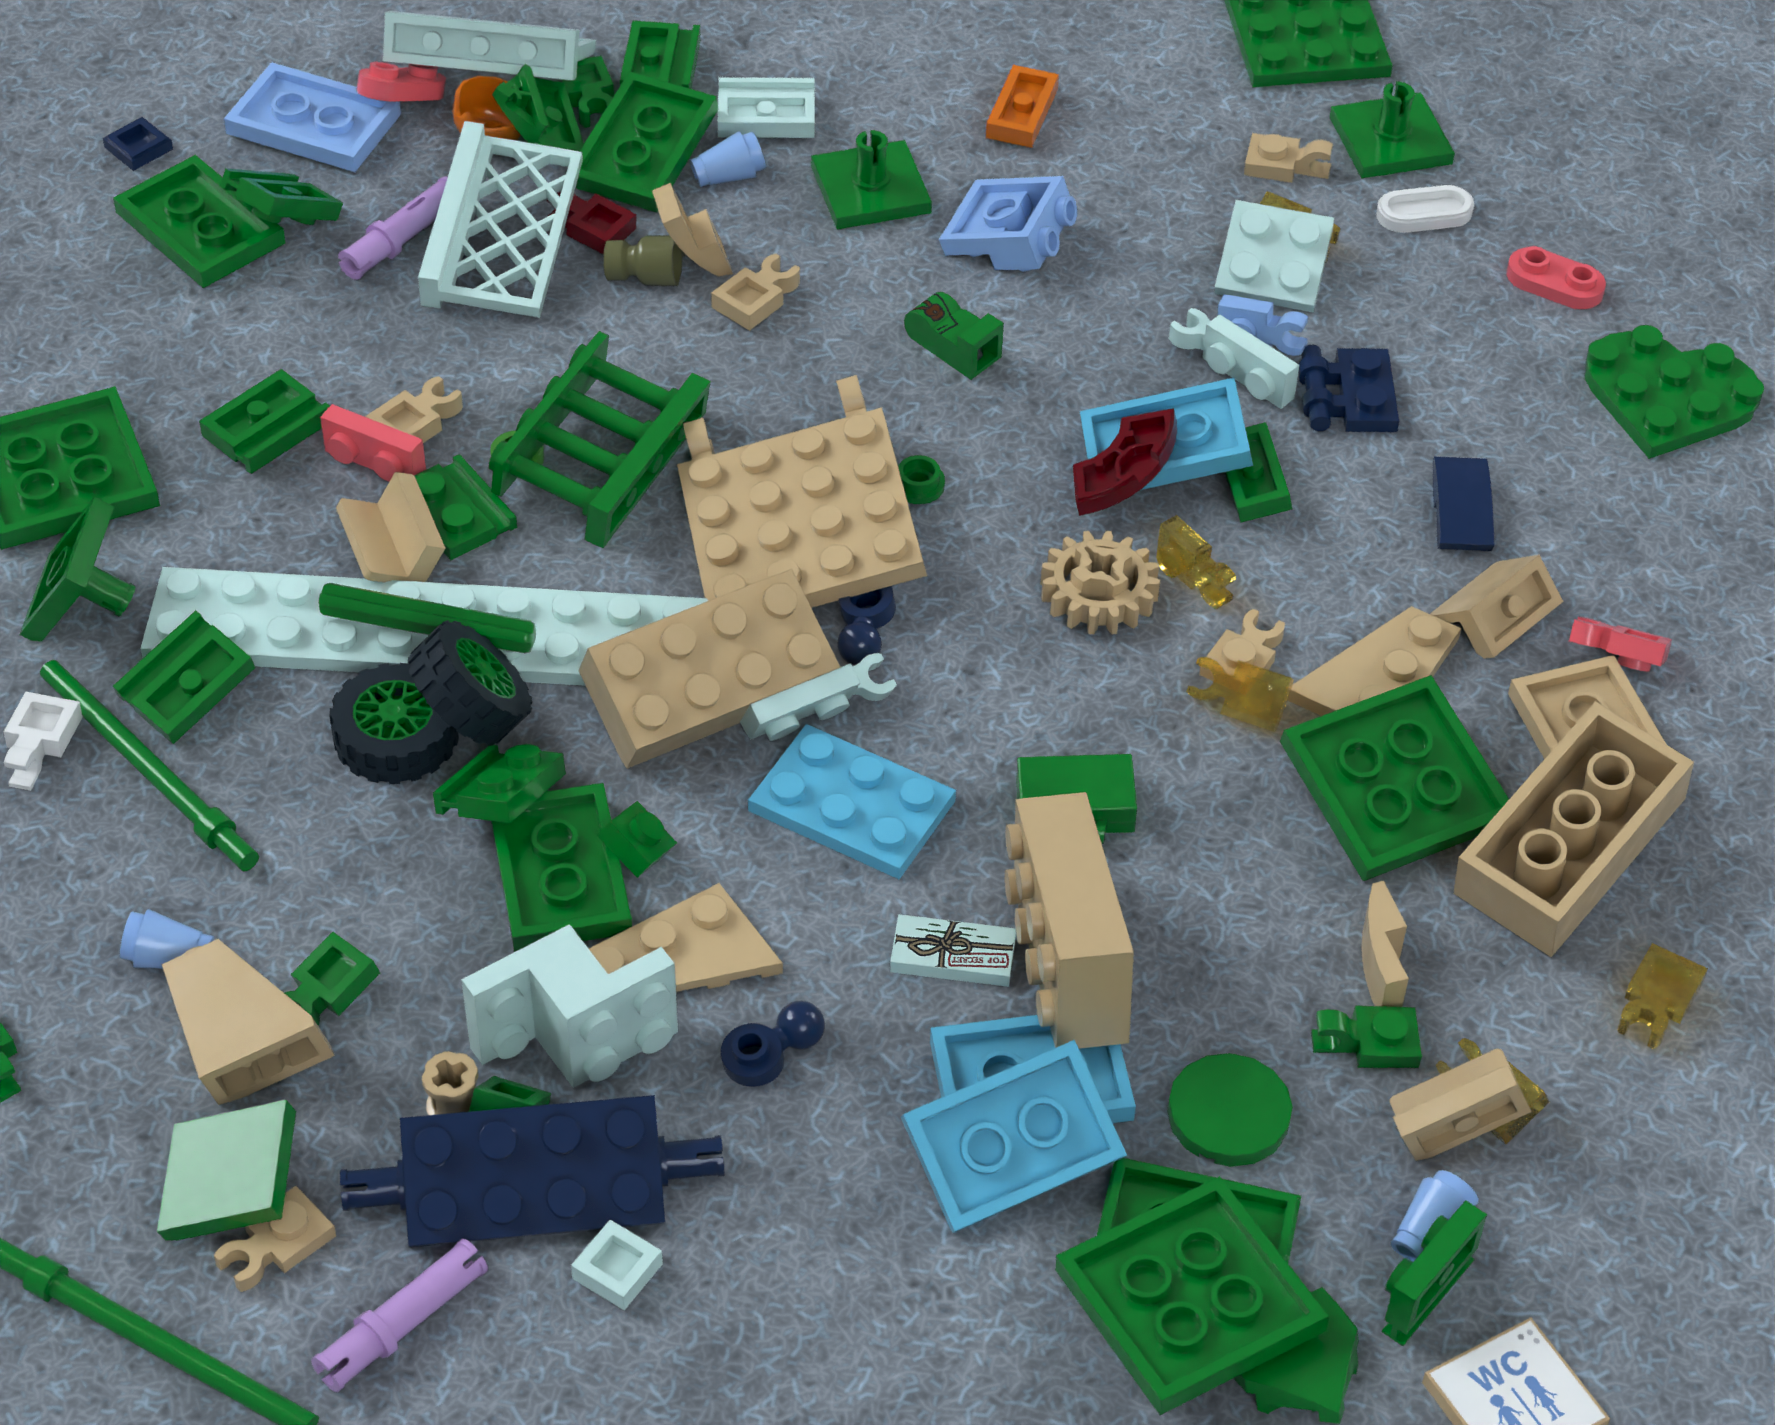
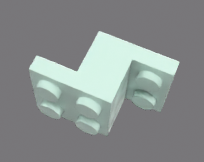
M570 924L461 979L470 1049L482 1065L497 1057L508 1059L516 1056L525 1049L530 1040L536 1037L573 1088L589 1079L593 1082L605 1080L618 1069L621 1062L642 1051L646 1054H651L661 1050L669 1043L672 1036L678 1033L675 963L665 950L660 947L608 974Z

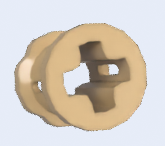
M447 1051L433 1056L426 1062L425 1071L422 1075V1084L429 1095L426 1101V1112L428 1115L469 1112L478 1079V1068L474 1060L468 1055Z

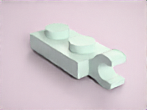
M1191 308L1187 313V327L1182 326L1176 321L1170 323L1169 340L1172 344L1182 349L1203 350L1202 358L1207 361L1212 370L1218 374H1227L1235 378V380L1245 385L1250 394L1259 400L1266 399L1280 409L1294 399L1299 364L1219 314L1213 320H1209L1205 313Z
M874 653L863 658L855 666H852L851 663L834 671L750 704L740 723L750 740L767 734L769 740L773 741L797 730L800 727L798 720L816 713L819 720H825L843 712L850 706L848 699L852 695H860L870 701H879L888 697L897 684L894 679L883 684H877L869 678L868 671L879 667L884 660L882 654Z

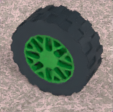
M444 621L408 657L407 663L410 664V675L413 677L418 691L425 697L429 706L448 725L453 726L458 733L473 739L476 743H485L487 746H493L495 743L498 744L532 711V697L529 695V689L520 677L516 667L509 662L506 655L501 650H498L485 636H481L475 629L462 625L461 622Z
M387 663L378 665L379 667L371 670L367 668L358 672V676L353 679L349 678L342 684L343 688L334 695L332 699L333 708H330L329 717L335 751L337 750L338 759L341 763L349 766L350 772L358 777L362 775L368 778V781L375 783L384 781L389 782V784H400L401 781L407 780L413 782L422 779L421 776L429 772L432 774L440 769V765L444 761H448L453 755L452 749L454 746H457L459 734L453 726L448 725L429 706L425 697L418 691L415 681L409 672L410 664L389 665Z

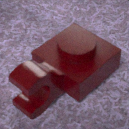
M574 194L565 224L566 235L604 255L607 240H625L636 229V214L598 194H595L588 201ZM556 209L553 210L548 216L554 214L556 212Z

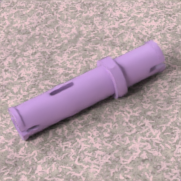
M444 176L438 179L434 185L408 202L385 221L378 220L369 225L366 229V235L347 249L339 252L338 258L341 259L339 264L342 271L350 278L358 280L386 257L393 259L402 251V245L435 221L448 177Z
M466 1239L458 1241L455 1247L376 1310L365 1311L353 1320L354 1327L322 1353L316 1354L311 1359V1362L317 1374L321 1373L324 1369L328 1371L338 1364L334 1370L321 1379L328 1388L334 1392H339L347 1382L378 1357L382 1359L389 1357L398 1349L397 1342L476 1278L483 1276L488 1271V1266L482 1256L474 1262L470 1260L463 1266L466 1260L478 1252L476 1247Z

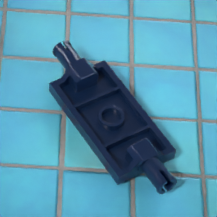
M655 1095L400 1118L402 1159L397 1160V1166L349 1171L347 1169L340 1170V1186H343V1189L367 1187L365 1190L341 1192L343 1211H350V1209L400 1204L401 1211L406 1210L408 1246L420 1247L457 1243L461 1239L474 1242L601 1230L609 1220L623 1228L665 1224L662 1187L668 1186V1180L718 1175V1177L724 1176L723 1157L697 1159L698 1156L722 1154L721 1135L712 1138L665 1142L664 1136H658Z

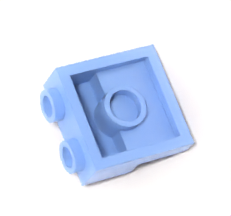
M1063 176L975 180L939 238V242L945 256L969 255L977 257L989 254L995 270H1020L1024 272L1040 269L1046 257H1053L1058 253L1060 245L1059 234L1063 227L1074 225L1077 218L1076 201L1070 196Z

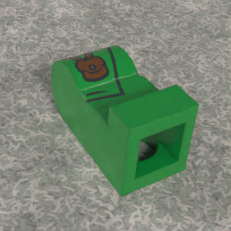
M936 292L905 315L904 325L908 336L970 380L1002 357L1004 323L989 313L981 319L966 309H961L955 299L949 294ZM979 349L981 350L983 356L977 361Z

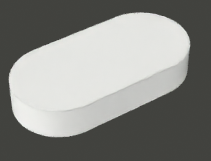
M1453 185L1396 190L1384 194L1379 199L1376 217L1383 227L1400 233L1459 227L1470 221L1473 214L1474 200L1467 191Z

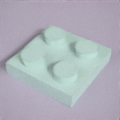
M1235 200L1214 294L1222 296L1226 294L1273 302V305L1314 312L1333 231L1334 218Z

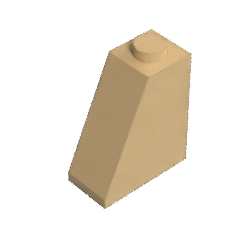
M219 939L203 946L191 948L183 955L162 964L198 1077L218 1105L244 1098L335 1056L331 1045L313 1017Z

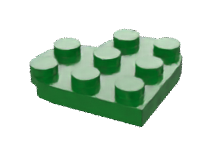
M1640 325L1634 328L1633 331L1609 334L1602 339L1591 342L1585 361V380L1592 393L1649 459L1735 430L1746 424L1753 418L1764 392V385L1758 379L1755 372L1740 359L1736 358L1734 351L1729 346L1722 343H1711L1704 349L1681 352L1667 340L1663 339L1659 329L1650 325Z

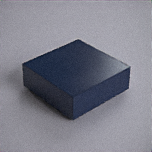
M143 117L103 138L104 148L133 171L173 150L172 140Z

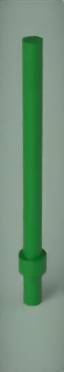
M51 660L44 664L41 668L40 676L63 699L80 702L82 717L194 824V833L209 848L214 849L218 847L242 871H248L257 864L259 854L236 833V824L220 808H210L58 661Z
M0 1238V1268L22 1280L24 1290L46 1302H49L51 1298L56 1299L277 1425H317L319 1422L318 1415L68 1276L69 1271L66 1266L46 1255L36 1258Z

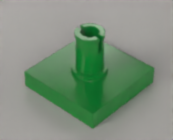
M1391 82L1384 87L1382 99L1331 106L1330 120L1361 179L1453 164L1455 152L1422 93H1415L1414 89L1407 83L1396 82L1394 96H1392L1394 86Z
M870 130V146H867V134L864 131L856 138L857 148L811 155V168L836 230L932 213V201L905 140L888 143V138L880 131Z
M94 497L49 553L19 635L31 641H43L79 596L113 612L118 617L126 610L135 592V585L127 583L94 566L114 506Z

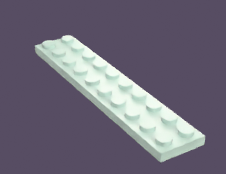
M162 567L140 649L142 658H144L195 610L202 615L206 622L211 626L214 625L248 654L257 667L360 672L367 668L369 670L377 668L381 664L400 665V663H407L408 657L411 655L410 653L429 636L324 616L319 610V595L325 584L335 583L531 620L536 626V639L531 652L524 654L498 649L516 667L522 680L531 683L586 686L578 670L589 647L707 602L708 599L400 580L378 582L365 578Z

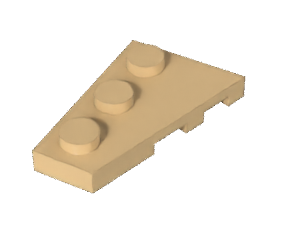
M1411 606L1288 687L1285 700L1323 716L1430 675L1433 677L1459 640L1461 628Z
M720 883L588 948L604 970L610 974L662 947L675 963L676 992L707 986L708 989L730 985L732 980L761 975L764 978L783 974L782 961Z

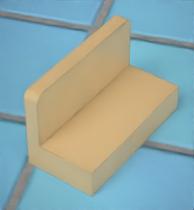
M395 472L378 503L341 498L336 506L365 579L378 582L392 580L427 581L443 554L445 546L414 475Z
M1540 555L1498 561L1492 564L1431 612L1430 615L1449 623L1460 622L1475 652L1484 659L1497 656L1559 606L1563 600Z
M1494 1049L1390 1098V1104L1395 1113L1393 1119L1415 1161L1434 1157L1531 1113L1523 1092L1501 1049Z

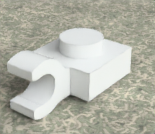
M25 692L3 731L6 745L10 748L6 754L4 766L15 769L9 780V787L31 791L42 769L44 755L62 757L83 718L79 701Z

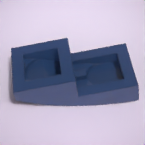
M1434 457L1433 503L1437 510L1438 549L1492 551L1494 547V519L1488 460L1484 458Z

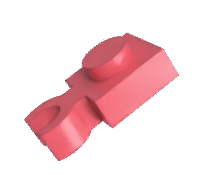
M1579 616L1578 619H1574L1569 641L1605 649L1608 653L1619 655L1618 663L1621 666L1649 672L1652 664L1662 666L1666 662L1672 639L1620 625L1612 626Z

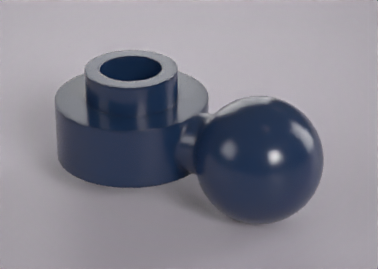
M889 586L853 597L839 598L842 617L848 625L842 629L838 636V651L846 662L857 665L866 656L880 653L882 641L877 629L886 625L895 614L896 603L893 588Z
M794 1001L787 1004L780 1011L776 1027L773 1029L758 1023H749L736 1027L728 1033L721 1046V1059L726 1074L733 1081L744 1086L756 1087L772 1082L783 1070V1051L788 1047L799 1050L807 1049L819 1042L825 1030L823 1014L818 1007L810 1002ZM749 1046H759L761 1048L752 1055L742 1053L743 1049Z

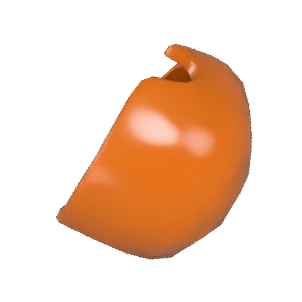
M476 76L461 82L456 89L453 104L454 124L460 134L464 121L484 124L486 136L515 141L519 139L521 134L513 126L492 96L495 88L502 82L507 83V81L498 77Z

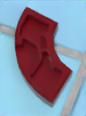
M1174 408L1122 417L1119 433L1107 449L1093 458L1073 464L1075 498L1079 516L1116 505L1140 491L1154 479L1168 461L1176 442L1177 419Z

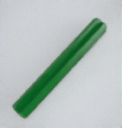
M335 583L325 584L319 595V610L324 616L430 635L444 621H457L466 627L469 626L475 629L477 633L485 636L498 649L524 654L531 652L536 639V626L531 620Z

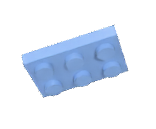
M271 62L226 115L224 124L226 134L356 172L400 117V101L389 102L371 99L357 93V87Z

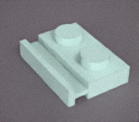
M719 77L718 137H730L740 131L742 135L753 132L756 138H815L814 78Z

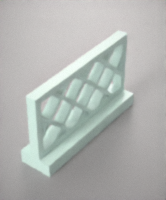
M396 11L385 12L383 61L515 75L518 74L523 65L527 64L531 67L535 77L575 80L577 77V62L594 55L596 40L579 38V30Z
M464 121L418 275L421 306L441 308L443 301L540 318L583 162L582 152L486 136L484 124ZM493 154L513 157L519 165L499 175L490 163ZM549 164L568 167L565 175L549 183L538 170ZM528 175L538 188L517 198L508 185ZM498 190L508 204L487 213L479 201L481 198ZM548 199L556 209V212L537 222L527 208ZM518 214L527 227L506 237L497 223ZM487 229L497 243L476 253L468 243V238ZM537 238L544 246L545 252L526 261L516 247ZM507 253L516 267L495 277L485 263ZM475 268L486 281L473 289L455 286L457 277ZM526 277L534 287L532 299L512 296L504 287Z

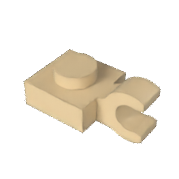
M1252 133L1245 161L1244 175L1290 183L1293 182L1294 174L1328 179L1331 163L1319 162L1316 159L1330 160L1333 143L1326 140H1314L1305 147L1300 148L1299 138L1283 137L1276 134Z

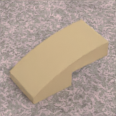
M671 183L652 190L662 223L677 246L691 260L716 276L733 274L722 240L707 210L705 209L687 217Z
M1384 881L1372 883L1362 931V962L1366 983L1374 1006L1402 1007L1409 978L1399 959L1407 925Z

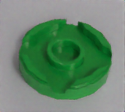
M1226 1053L1205 1056L1187 1065L1173 1081L1167 1113L1172 1132L1186 1150L1198 1157L1201 1154L1206 1158L1214 1159L1215 1164L1232 1167L1255 1164L1274 1154L1288 1133L1293 1106L1288 1087L1273 1069L1254 1058Z

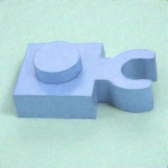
M1226 294L1223 295L1218 304V315H1222L1271 347L1275 345L1281 352L1291 356L1301 355L1307 345V338L1296 337L1289 330L1302 332L1308 322L1307 315L1293 311L1285 313L1283 316L1273 315V302Z

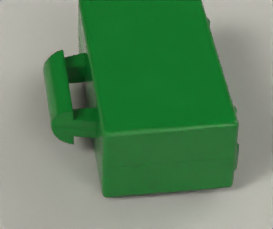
M1131 754L1017 758V799L1086 792L1101 844H1104L1106 833L1135 832L1137 800Z

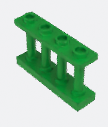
M598 331L587 346L581 344L575 350L566 372L561 377L554 376L551 379L538 406L535 409L528 408L523 413L516 432L508 442L501 441L496 446L489 461V470L493 471L491 492L500 497L504 495L518 477L582 508V514L587 517L584 540L604 548L686 440L683 423L703 418L706 414L711 381L692 373L679 390L672 388L668 391L607 362L609 335ZM598 380L661 411L654 422L647 420L643 423L585 394L594 382ZM573 412L635 442V446L629 454L621 453L617 456L559 428V426L568 414ZM545 444L609 475V479L602 488L595 486L593 489H590L531 459Z

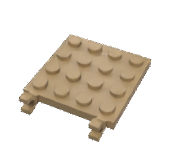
M857 375L836 381L846 415L845 418L715 454L712 441L708 437L704 418L683 423L692 460L677 464L704 596L708 601L791 568L811 608L838 601L839 598L853 597L927 576L883 409L881 407L867 411Z

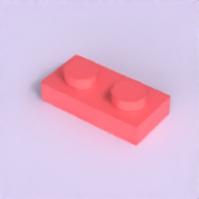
M331 404L320 417L325 451L329 452L338 462L343 464L354 462L374 470L379 477L389 482L395 472L416 475L426 470L423 439L334 404Z

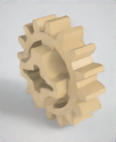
M1083 531L1082 542L1077 543L1067 536L1063 538L1062 550L1051 548L1048 551V563H1042L1041 598L1043 602H1051L1050 614L1053 617L1061 616L1065 613L1068 615L1067 627L1071 629L1080 622L1087 624L1088 634L1094 635L1098 625H1106L1107 630L1111 634H1117L1118 623L1124 622L1127 626L1135 628L1138 626L1139 615L1150 617L1152 614L1153 602L1158 601L1159 595L1158 563L1148 562L1150 551L1147 548L1136 551L1132 550L1133 538L1129 536L1118 543L1113 541L1112 531H1106L1102 539H1094L1089 531ZM1071 574L1070 581L1066 582L1065 578ZM1134 582L1135 587L1130 591L1129 585Z

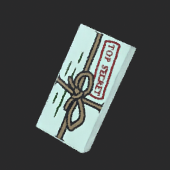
M898 914L890 961V972L1009 987L1016 941V928Z

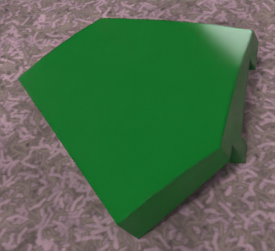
M525 64L516 76L507 83L502 82L495 88L492 96L513 126L528 143L574 151L581 150L584 142L563 82L536 78L531 67Z
M1321 1287L1312 1291L1311 1294L1329 1316L1327 1331L1233 1378L1246 1393L1256 1395L1257 1411L1269 1414L1280 1407L1311 1410L1312 1412L1318 1411L1320 1422L1340 1424L1345 1411L1344 1397L1353 1374H1357L1359 1365L1357 1354L1359 1343L1358 1329L1337 1302Z

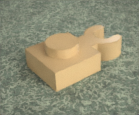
M776 253L769 255L763 260L761 270L758 273L745 267L711 293L712 308L750 331L783 306V294L790 293L799 286L800 267L795 265L786 272H780V256Z
M437 376L425 382L422 387V393L414 397L404 390L365 417L423 439L424 443L442 431L441 419L451 418L462 410V393L457 389L448 396L442 397L445 394L443 379Z
M1256 609L1248 611L1243 618L1241 635L1226 629L1202 661L1199 675L1249 697L1274 663L1276 651L1272 648L1281 643L1285 622L1279 620L1271 630H1259L1256 628L1259 611Z
M295 1186L285 1193L282 1219L246 1226V1233L250 1238L247 1240H232L225 1243L216 1251L214 1258L216 1266L220 1270L225 1269L234 1261L243 1260L248 1262L249 1265L234 1276L236 1288L240 1292L247 1291L260 1282L264 1274V1268L270 1263L274 1262L286 1273L335 1238V1226Z

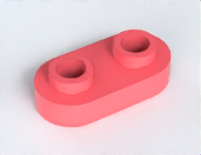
M371 62L369 68L359 71L356 91L362 96L389 102L441 100L444 97L446 77L437 73L438 67L409 64L408 68H399L390 63Z
M1536 246L1518 249L1509 258L1507 278L1514 286L1521 290L1574 309L1593 308L1603 299L1606 287L1605 278L1590 265L1579 263Z

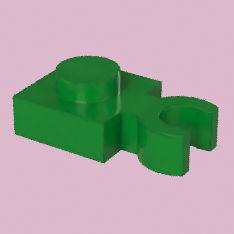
M602 56L585 58L578 61L577 77L575 80L556 79L558 82L565 84L572 108L578 107L579 122L585 128L591 127L590 115L593 113L603 114L614 97V84Z
M332 931L290 974L298 988L295 991L285 992V994L308 1012L319 1026L320 1014L326 1008L340 1016L380 974V971L372 959Z

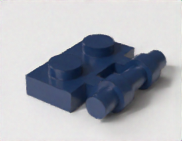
M1313 344L1305 346L1301 354L1302 360L1299 362L1298 374L1301 384H1305L1306 392L1302 397L1303 412L1306 417H1309L1310 426L1313 430L1325 431L1331 425L1330 417H1343L1345 432L1398 431L1399 415L1388 349L1337 348L1336 363H1331L1322 357L1319 346ZM1326 385H1339L1340 395H1332L1326 389Z

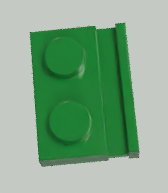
M632 20L620 85L628 72L631 71L692 89L701 42L700 25H693L692 30L679 29L678 23Z
M225 168L219 186L224 190L236 191L235 197L253 207V215L274 223H280L282 217L290 218L306 225H314L316 220L337 221L343 206V202L314 185L298 182L299 177L295 174Z
M280 369L207 415L199 423L201 434L206 440L233 461L237 462L240 460L245 464L246 471L252 474L322 429L320 417L330 405L326 402L323 404L319 403L313 392Z
M460 454L453 457L452 464L443 468L440 464H437L414 475L445 546L443 553L450 560L496 539L499 534L517 528L516 515L496 494L491 492V488Z
M195 610L116 682L113 688L119 698L130 704L135 712L174 744L256 667L248 654L214 625L211 626L206 622L202 615Z
M532 744L511 747L505 754L499 753L498 745L488 746L433 792L436 814L444 815L451 808L458 809L459 817L511 823L566 774L564 754L541 751L538 746Z
M1465 1200L1450 1219L1441 1215L1434 1221L1422 1241L1421 1248L1424 1250L1414 1262L1404 1258L1394 1269L1386 1283L1385 1291L1390 1293L1391 1296L1385 1316V1321L1388 1324L1383 1328L1382 1333L1401 1346L1407 1343L1474 1262L1475 1259L1471 1256L1478 1249L1487 1217L1485 1212Z

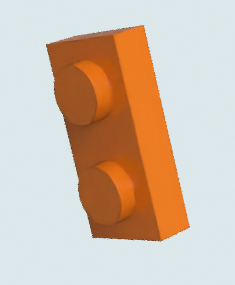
M1013 65L986 123V138L1032 148L1057 93L1059 74Z

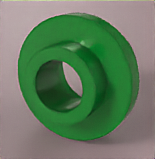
M914 455L900 462L898 468L908 503L927 504L937 500L943 494L945 476L935 460L923 455Z

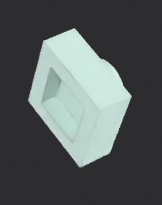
M609 1220L571 1265L572 1279L622 1310H625L663 1265L662 1250Z

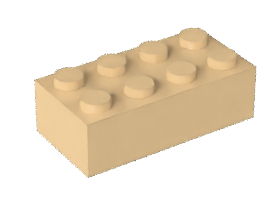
M791 568L589 647L578 671L621 761L628 769L739 724L750 704L840 668V665Z
M1595 701L1459 856L1453 894L1552 957L1685 800L1694 761Z
M1087 793L1016 799L1015 824H1006L1005 828L1009 860H1014V869L1005 870V890L1008 904H1018L1019 909H1015V928L1019 945H1029V949L1025 951V964L1029 985H1039L1040 990L1036 991V1008L1040 1027L1050 1026L1055 1048L1072 1040L1076 1041L1079 1049L1127 1044L1130 1037L1134 951Z

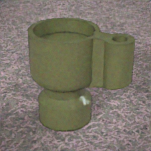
M647 235L642 237L636 245H630L626 240H607L604 248L605 277L608 281H626L630 276H636L646 286H678L682 273V258L686 254L677 246L670 235Z

